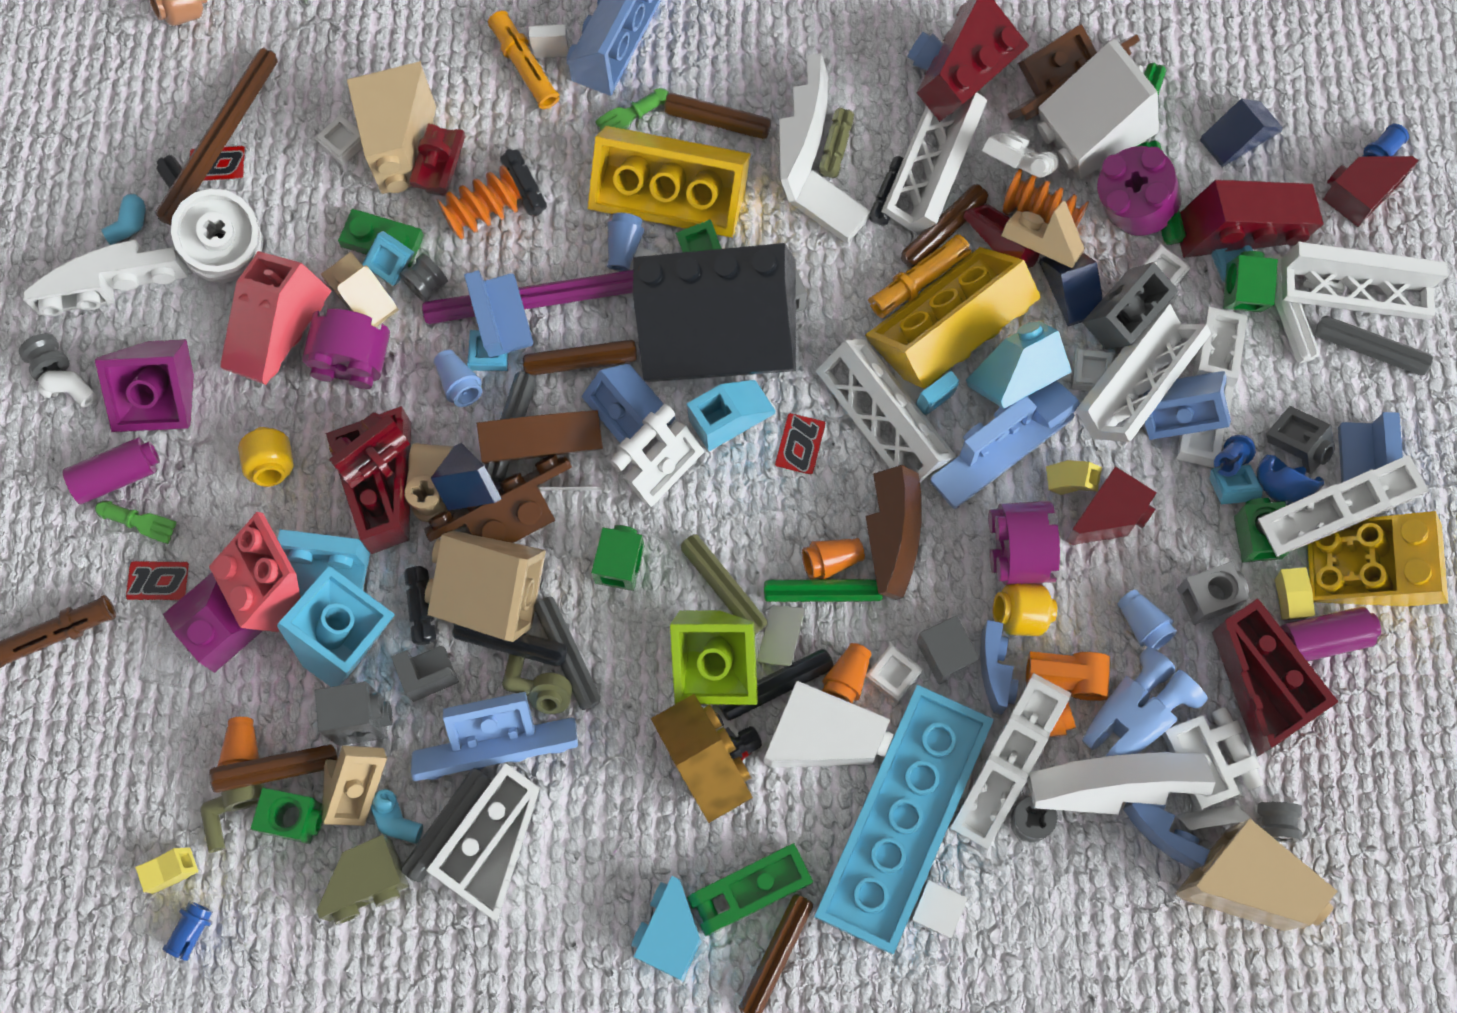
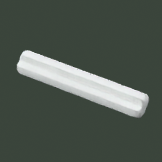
M1283 256L1267 257L1278 259L1275 304L1295 359L1298 363L1311 361L1319 355V351L1301 303L1282 301L1281 259Z

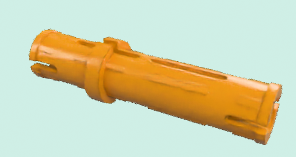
M507 11L495 12L489 17L488 26L501 43V52L504 57L511 59L537 101L539 108H551L559 101L560 95L554 89L542 67L530 51L527 37L523 33L518 32Z
M956 234L905 273L899 272L896 274L888 286L868 299L874 313L880 318H884L900 304L907 300L912 301L918 297V292L926 285L933 282L956 263L971 254L970 245L963 236Z

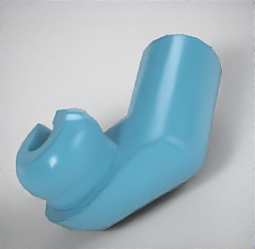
M135 194L124 196L120 204L118 221L101 229L110 245L116 244L142 229L146 205L139 196Z
M383 789L376 792L371 805V812L380 833L417 844L422 835L423 824L403 818L396 795L392 791Z

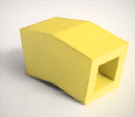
M1072 460L1046 466L1048 490L1060 495L1078 490L1098 492L1102 467L1091 462Z
M1307 568L1281 569L1274 579L1279 598L1281 620L1314 617L1313 593Z
M190 847L173 848L159 857L135 867L143 892L150 894L175 885L198 872Z

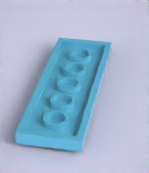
M920 685L916 686L814 918L894 955L994 721L993 718Z

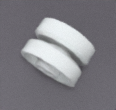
M210 188L194 192L179 204L172 216L171 236L176 251L194 274L207 281L227 283L238 280L258 251L262 252L263 237L254 211L244 199L230 191ZM222 233L224 234V237L219 239L214 235Z

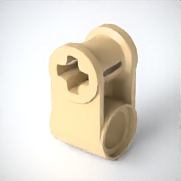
M414 443L411 446L405 498L411 506L415 517L420 521L428 522L433 516L447 510L431 480V476L453 449V446Z

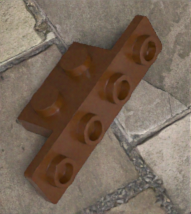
M1082 24L1075 26L1017 63L1035 96L1007 113L1010 120L1023 116L1025 121L1038 115V107L1097 53ZM1135 34L1119 41V44L1130 56L1132 52L1129 48L1138 43L1140 39Z
M556 454L547 456L535 464L536 470L525 476H522L521 473H516L502 480L499 483L501 488L497 490L502 499L496 503L462 508L452 514L450 510H446L433 516L428 520L430 526L424 528L429 542L440 538L442 534L466 524L472 535L514 543L556 521L538 485L572 468L570 461L564 455L557 458Z

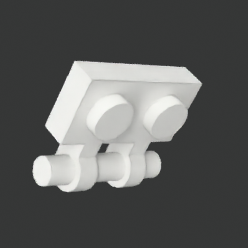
M1012 130L1009 133L1003 132L990 136L982 150L1013 168H1020L1036 177H1045L1055 172L1060 164L1057 154L1051 151L1039 154L1036 152V149L1028 146L1030 139Z
M663 404L655 414L650 412L642 420L644 425L631 439L626 437L617 446L619 451L609 460L619 471H622L630 462L634 465L623 478L641 501L650 507L665 494L704 452L687 426L677 421L670 429L666 424L676 414L667 404ZM656 437L658 442L644 454L642 449Z
M1227 707L1211 713L1218 727L1216 729L1210 730L1202 715L1171 727L1162 734L1170 753H1203L1206 755L1216 784L1212 795L1190 794L1197 811L1241 794L1233 778L1241 776L1248 791L1264 785L1257 770L1260 768L1255 755L1250 756L1240 735L1243 733V729L1238 720L1233 721ZM1225 741L1235 763L1227 766L1217 745L1218 742Z

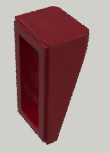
M989 204L966 210L964 219L994 251L1023 259L1027 268H1031L1036 264L1040 253L1001 236L1010 217Z

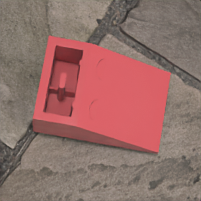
M258 251L236 281L220 367L226 371L266 385L278 373L282 361L292 347L301 340L303 331L312 320L313 313L322 310L324 301L332 290L301 262Z

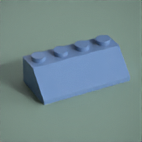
M598 0L597 8L593 15H588L584 21L582 36L578 43L572 44L567 54L566 63L569 65L572 81L611 96L661 0Z

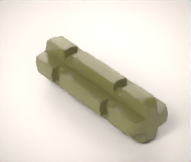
M838 108L834 112L833 123L830 126L824 154L819 165V173L822 176L835 178L839 174L840 164L843 160L849 138V131L854 120V113L849 109Z

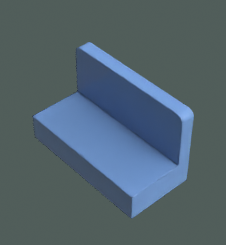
M479 270L464 274L482 343L488 356L491 358L532 346L534 342L515 275L511 273L484 281Z
M630 364L600 370L581 396L592 410H598L600 420L620 443L626 437L631 439L644 425L642 420L650 412L655 414L664 404ZM675 416L666 424L667 426L673 423Z
M1225 371L1177 379L1145 421L1149 440L1229 427L1231 418L1224 395L1227 380ZM1150 390L1145 392L1143 396L1147 395L1150 392Z
M1383 412L1373 423L1343 422L1338 426L1341 483L1403 457L1400 413Z

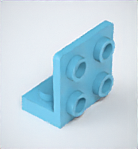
M279 530L278 541L296 573L300 597L303 596L328 566H331L363 590L370 552L360 539Z

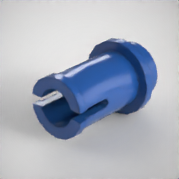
M1393 123L1389 125L1375 142L1369 143L1364 148L1362 157L1393 156L1409 140L1408 131L1400 124Z
M1238 434L1228 438L1223 446V451L1214 459L1215 468L1223 463V466L1217 472L1227 477L1234 476L1242 465L1252 461L1256 454L1253 441L1245 435Z
M189 901L186 908L181 907L179 910L182 916L168 942L162 948L166 953L176 958L181 956L180 959L184 961L189 960L190 954L205 926H211L212 924L210 917L213 912L192 901Z

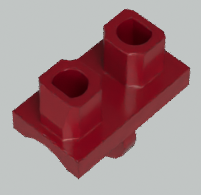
M428 123L424 137L418 144L419 153L409 180L411 187L424 189L429 194L445 196L449 190L466 137L464 130H448Z
M373 412L362 420L360 428L363 430V434L352 442L347 437H340L329 445L332 455L329 461L351 488H354L378 470L386 478L390 477L393 472L387 463L410 445L389 414L383 418Z

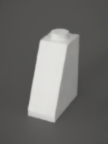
M796 681L764 757V764L772 768L872 765L877 754L885 757L894 735L886 731L890 719Z

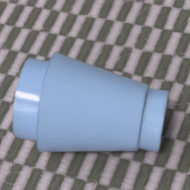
M444 350L437 354L434 358V364L447 400L454 403L457 407H466L476 402L482 394L481 379L453 350Z
M1136 589L1128 592L1118 601L1117 605L1122 610L1140 646L1158 650L1176 635L1177 630L1172 626L1174 620Z

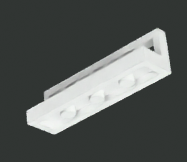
M976 92L954 111L950 121L944 123L939 122L927 106L925 107L881 212L916 234H920L937 224L988 99ZM935 132L939 143L938 151L933 153L928 152L924 140L926 133ZM922 162L927 177L925 182L916 184L911 168L913 164ZM909 192L914 207L911 215L896 207L901 194Z
M1298 242L1281 259L1282 301L1430 320L1435 316L1434 287L1448 277V264L1443 261ZM1294 274L1305 276L1316 288L1311 292L1295 290ZM1331 280H1342L1352 294L1348 297L1338 296L1327 283ZM1367 285H1376L1389 298L1385 302L1375 301L1364 288ZM1405 289L1420 291L1421 307L1412 306L1401 293Z
M1166 304L1133 344L1122 349L1077 407L1076 412L1092 439L1130 442L1210 336L1211 332L1207 324H1181L1171 304ZM1182 338H1189L1188 341L1176 346ZM1170 364L1168 368L1157 372L1158 369ZM1150 390L1147 395L1136 400L1139 395ZM1129 418L1123 427H1115L1117 423Z
M865 339L845 340L816 370V373L889 468L904 465V451L914 452L924 465L917 471L921 483L934 470L945 467L957 458ZM841 360L849 368V384H840L831 372ZM858 391H867L871 396L872 414L862 413L857 406ZM881 421L891 422L895 427V444L885 443L880 436Z

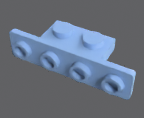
M1028 396L1004 409L1000 407L994 413L995 419L985 426L982 423H978L964 435L963 439L965 441L960 455L931 477L930 482L953 509H956L1070 423L1074 418V413L1069 415L1068 419L1062 424L1049 429L1031 420L1037 406Z
M526 692L444 708L443 720L450 743L413 751L411 775L413 781L435 780L444 775L467 770L471 771L474 768L481 770L486 766L505 762H520L526 758L538 755L562 753L567 749L578 746L575 718L571 717L534 725Z

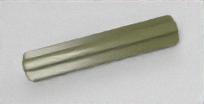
M693 534L681 543V551L731 613L753 621L755 635L762 631L767 625V619L697 534Z

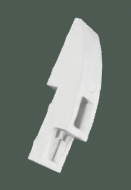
M136 240L91 251L57 267L23 292V300L38 315L57 316L62 314L63 311L75 309L94 310L101 305L114 303V289L132 290L139 285L151 283L169 284L176 279L188 278V269L175 247L145 252Z

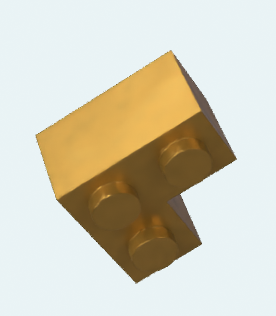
M692 694L650 718L708 823L753 798L745 784L752 777L740 756L732 760L729 753L736 750L724 727L716 731L722 724L710 704L703 708L695 694Z

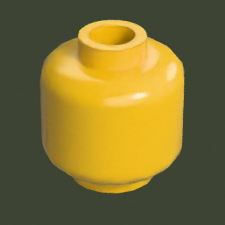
M259 427L241 438L238 445L240 464L244 477L249 481L263 487H270L280 484L291 474L294 463L290 441L282 431L274 428Z
M1042 584L1006 585L1001 592L995 595L993 600L994 621L1004 623L1003 631L1008 635L1041 636L1057 617V603L1055 599L1051 598L1048 589Z

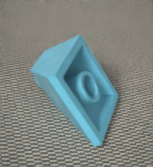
M1037 321L1022 325L1017 330V333L1005 338L966 379V383L969 388L1004 409L1072 371L1059 331Z
M328 566L281 619L277 627L302 666L328 686L334 687L344 683L371 649L395 614L331 566Z

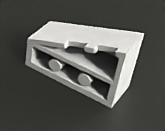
M505 763L426 870L496 922L500 916L540 788Z

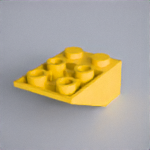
M1436 511L1371 517L1308 544L1309 579L1313 601L1316 603L1404 607L1448 604L1442 524Z

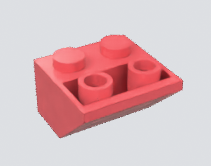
M256 512L209 566L240 628L278 632V623L301 598L296 573L264 513Z

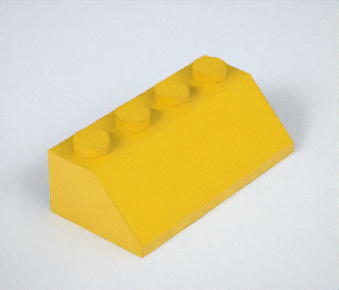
M605 126L595 136L587 209L609 214L629 213L645 221L685 229L711 219L717 235L733 238L746 189L751 153Z
M979 247L921 291L918 297L908 301L865 334V336L904 380L925 389L940 379L955 364L969 358L972 351L986 340L996 337L1000 330L1014 318L1024 315L1029 310V307L1038 301L1041 296L1023 259Z

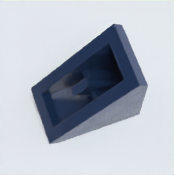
M1241 98L1201 136L1200 141L1221 167H1224L1279 134L1283 127L1261 101Z
M1082 253L1073 268L1046 256L1040 258V266L1067 326L1083 322L1103 299L1097 262L1085 253Z
M462 443L453 447L431 476V480L448 510L496 503L502 499L485 466Z

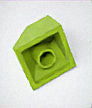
M680 610L670 623L674 704L695 694L700 704L757 705L754 622L720 610Z

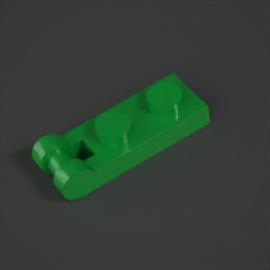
M792 843L687 896V899L692 909L697 908L703 921L700 927L705 937L813 884V880L795 843ZM720 895H724L730 909L718 914L712 900Z

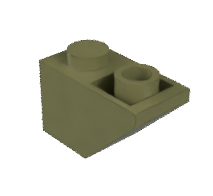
M380 835L342 852L316 910L319 919L334 920L336 925L342 924L360 915L359 908L373 902L376 907L393 902L400 897L399 891L409 887L406 876L401 871L402 865L392 839L385 835Z

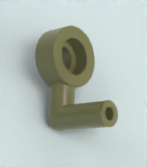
M509 654L502 681V686L506 691L513 693L526 692L531 705L542 713L558 714L569 707L572 685L567 678L557 673H543L536 676L534 680L521 678L525 658Z
M264 783L221 792L222 796L202 804L200 812L209 853L225 849L219 814L257 806L262 787L265 788Z

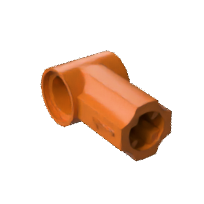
M1029 652L1025 675L1026 685L1032 674L1035 673L1072 693L1071 697L1086 701H1103L1108 699L1110 656L1097 652L1074 653L1073 656Z

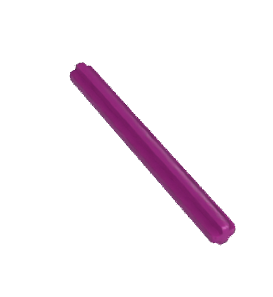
M633 270L518 288L524 309L633 293ZM470 295L426 301L422 304L423 318L427 324L475 317Z

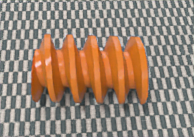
M504 165L499 167L500 179L492 172L486 173V186L477 178L472 181L473 192L464 185L459 186L460 199L450 191L445 194L446 206L436 198L448 225L461 240L465 238L464 226L470 228L474 233L478 232V219L482 220L488 227L491 226L490 213L492 212L501 220L505 219L503 207L506 205L514 213L518 212L517 200H522L512 176Z
M1019 169L1005 194L1002 212L1005 215H1009L1017 208L1021 212L1035 213L1042 217L1045 223L1049 224L1055 209L1062 202L1064 189L1060 187L1050 195L1048 194L1049 181L1046 180L1037 188L1035 187L1036 176L1031 175L1027 180L1023 181L1021 180L1023 170ZM1073 194L1065 202L1077 228L1089 205V201L1085 202L1078 209L1076 208L1077 195Z

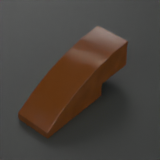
M598 410L477 422L481 461L484 464L603 449Z
M904 465L873 474L880 512L865 516L878 593L895 600L904 597L911 579L918 553L922 524V497L919 473Z

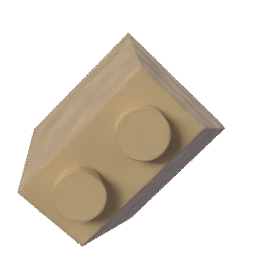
M421 61L347 79L364 156L381 194L389 192L400 193L411 187L409 180L419 153V141L424 137L428 123L433 124L436 105Z
M457 531L442 534L441 539L436 540L432 551V562L436 563L434 579L429 580L425 591V602L429 603L427 615L502 640L514 642L532 629L535 613L534 605L537 602L546 550Z
M1248 819L1225 830L1210 849L1204 866L1194 869L1175 894L1181 899L1278 930L1288 931L1297 928L1304 929L1312 924L1319 926L1332 912L1334 906L1329 902L1338 891L1253 820Z

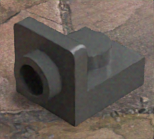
M1292 406L1286 409L1266 433L1268 443L1301 458L1303 467L1306 468V472L1309 474H1313L1320 464H1326L1331 459L1335 450L1331 424Z

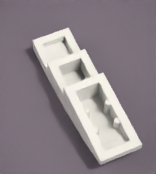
M822 53L807 55L808 84L793 87L794 116L779 119L780 180L788 202L797 200L811 171L822 139L828 105L829 81Z
M1209 307L1204 324H1207L1211 334L1196 354L1192 376L1225 371L1227 380L1224 395L1230 414L1233 389L1239 379L1247 315ZM1224 428L1180 435L1176 459L1215 468L1214 459L1222 449Z
M1407 455L1378 469L1369 470L1343 483L1334 484L1259 518L1258 522L1277 557L1422 496L1429 490L1410 455Z
M1035 673L1032 674L952 823V830L989 849L1026 783L1030 771L1046 745L1050 733L1072 693Z
M1169 752L1113 755L1075 761L1030 772L1027 779L1034 808L1119 815L1122 802L1165 805L1169 792L1212 795L1216 784L1205 754Z

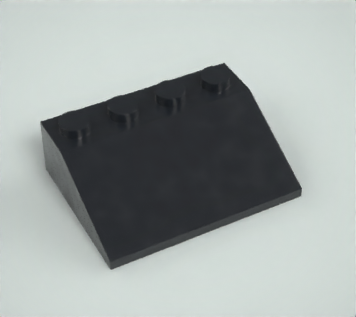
M785 243L633 257V300L643 379L645 382L796 371V259Z

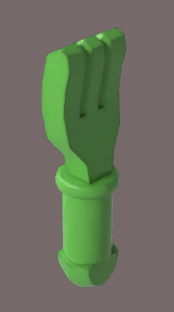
M657 88L654 92L637 102H631V107L629 108L617 107L598 118L595 123L600 127V131L605 126L627 129L637 117L641 119L649 111L660 105L663 106L669 92L664 88Z
M100 501L95 506V512L100 518L124 524L127 528L135 526L142 535L169 544L170 536H172L173 529L177 523L171 519L150 513L139 515L137 510L126 509L113 504L111 501Z

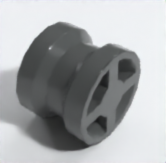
M423 253L417 257L416 264L412 268H405L399 274L408 288L424 302L431 297V292L436 287H443L448 282L442 270Z
M43 333L32 336L24 341L18 350L21 359L25 363L30 364L29 372L36 381H38L43 373L49 370L66 371L70 365L67 356L58 350L59 342L53 334Z
M1030 796L1022 800L1013 809L1010 825L1018 838L1022 841L1033 843L1039 842L1050 835L1056 828L1058 818L1056 810L1034 808L1032 797Z
M1260 802L1257 804V812L1262 817L1261 828L1274 839L1283 843L1302 841V831L1298 828V818L1302 816L1301 805L1288 802Z

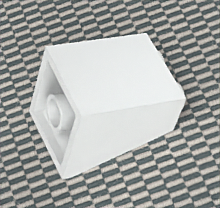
M1115 38L1099 50L1038 107L1041 122L1037 125L1039 133L1047 144L1054 143L1058 149L1057 155L1064 168L1068 171L1073 169L1080 180L1101 168L1108 156L1117 154L1127 148L1136 147L1159 133L1158 91Z

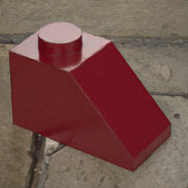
M1414 156L1358 157L1348 168L1341 165L1330 176L1326 183L1331 187L1322 200L1355 226L1359 227L1407 178L1419 160Z
M1115 466L1070 532L1066 542L1071 545L1125 537L1129 535L1135 525L1143 529L1156 510L1149 504L1157 492Z

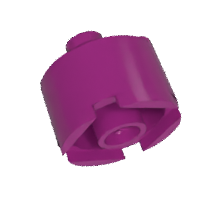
M1146 146L1127 148L1117 154L1108 156L1102 164L1097 190L1106 215L1114 226L1130 235L1145 236L1162 230L1168 225L1167 222L1175 212L1177 214L1182 201L1181 188L1172 162L1160 148Z
M327 309L326 316H320L318 310L312 315L302 360L305 365L311 368L310 376L314 379L331 382L334 378L348 380L349 384L353 387L371 389L373 382L381 377L390 337L389 328L384 324L381 325V330L372 326V318L358 312L344 309Z
M1051 501L999 504L997 509L989 510L990 533H996V549H990L991 572L997 573L998 581H1002L1004 585L1056 582L1057 578L1051 571H1059L1060 540L1058 524L1049 525L1047 514L1055 513Z

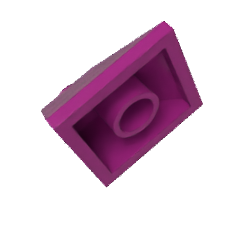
M187 339L146 341L95 359L111 432L189 429L191 426L194 373Z
M212 573L163 613L175 636L200 664L214 673L262 632V630L240 628Z

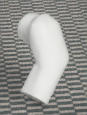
M49 370L38 379V392L46 398H51L52 395L58 396L59 392H68L83 408L90 406L97 399V394L74 371Z

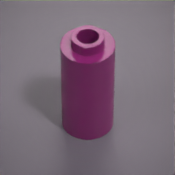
M138 437L63 469V477L72 497L78 504L82 505L155 474V465L160 463V458L150 441L144 443Z
M1363 606L1280 626L1307 662L1374 647L1377 643V637L1381 635V625L1378 617L1374 613H1370Z

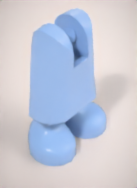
M1147 647L1140 654L1139 660L1142 670L1138 677L1133 680L1125 676L1091 722L1082 740L1091 750L1098 748L1114 732L1120 739L1110 749L1106 757L1138 754L1177 721V718L1171 712L1172 709L1180 704L1190 708H1201L1208 700L1205 692L1187 673L1181 669L1175 673L1174 664L1166 656L1153 648ZM1172 676L1158 696H1153L1150 699L1149 693L1158 684L1166 682Z

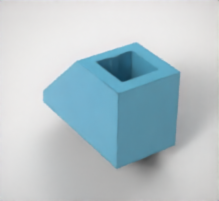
M756 380L720 384L687 403L689 422L708 451L715 449L776 414V410Z
M671 876L668 885L663 882L659 884L650 904L656 910L649 925L644 922L640 924L631 946L637 949L634 954L636 959L683 981L702 941L680 879Z

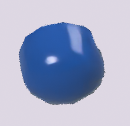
M1275 455L1264 456L1256 470V477L1266 494L1275 502L1285 501L1286 505H1290L1318 492L1324 485L1322 477L1318 476L1315 479H1311L1305 476L1306 468H1290Z

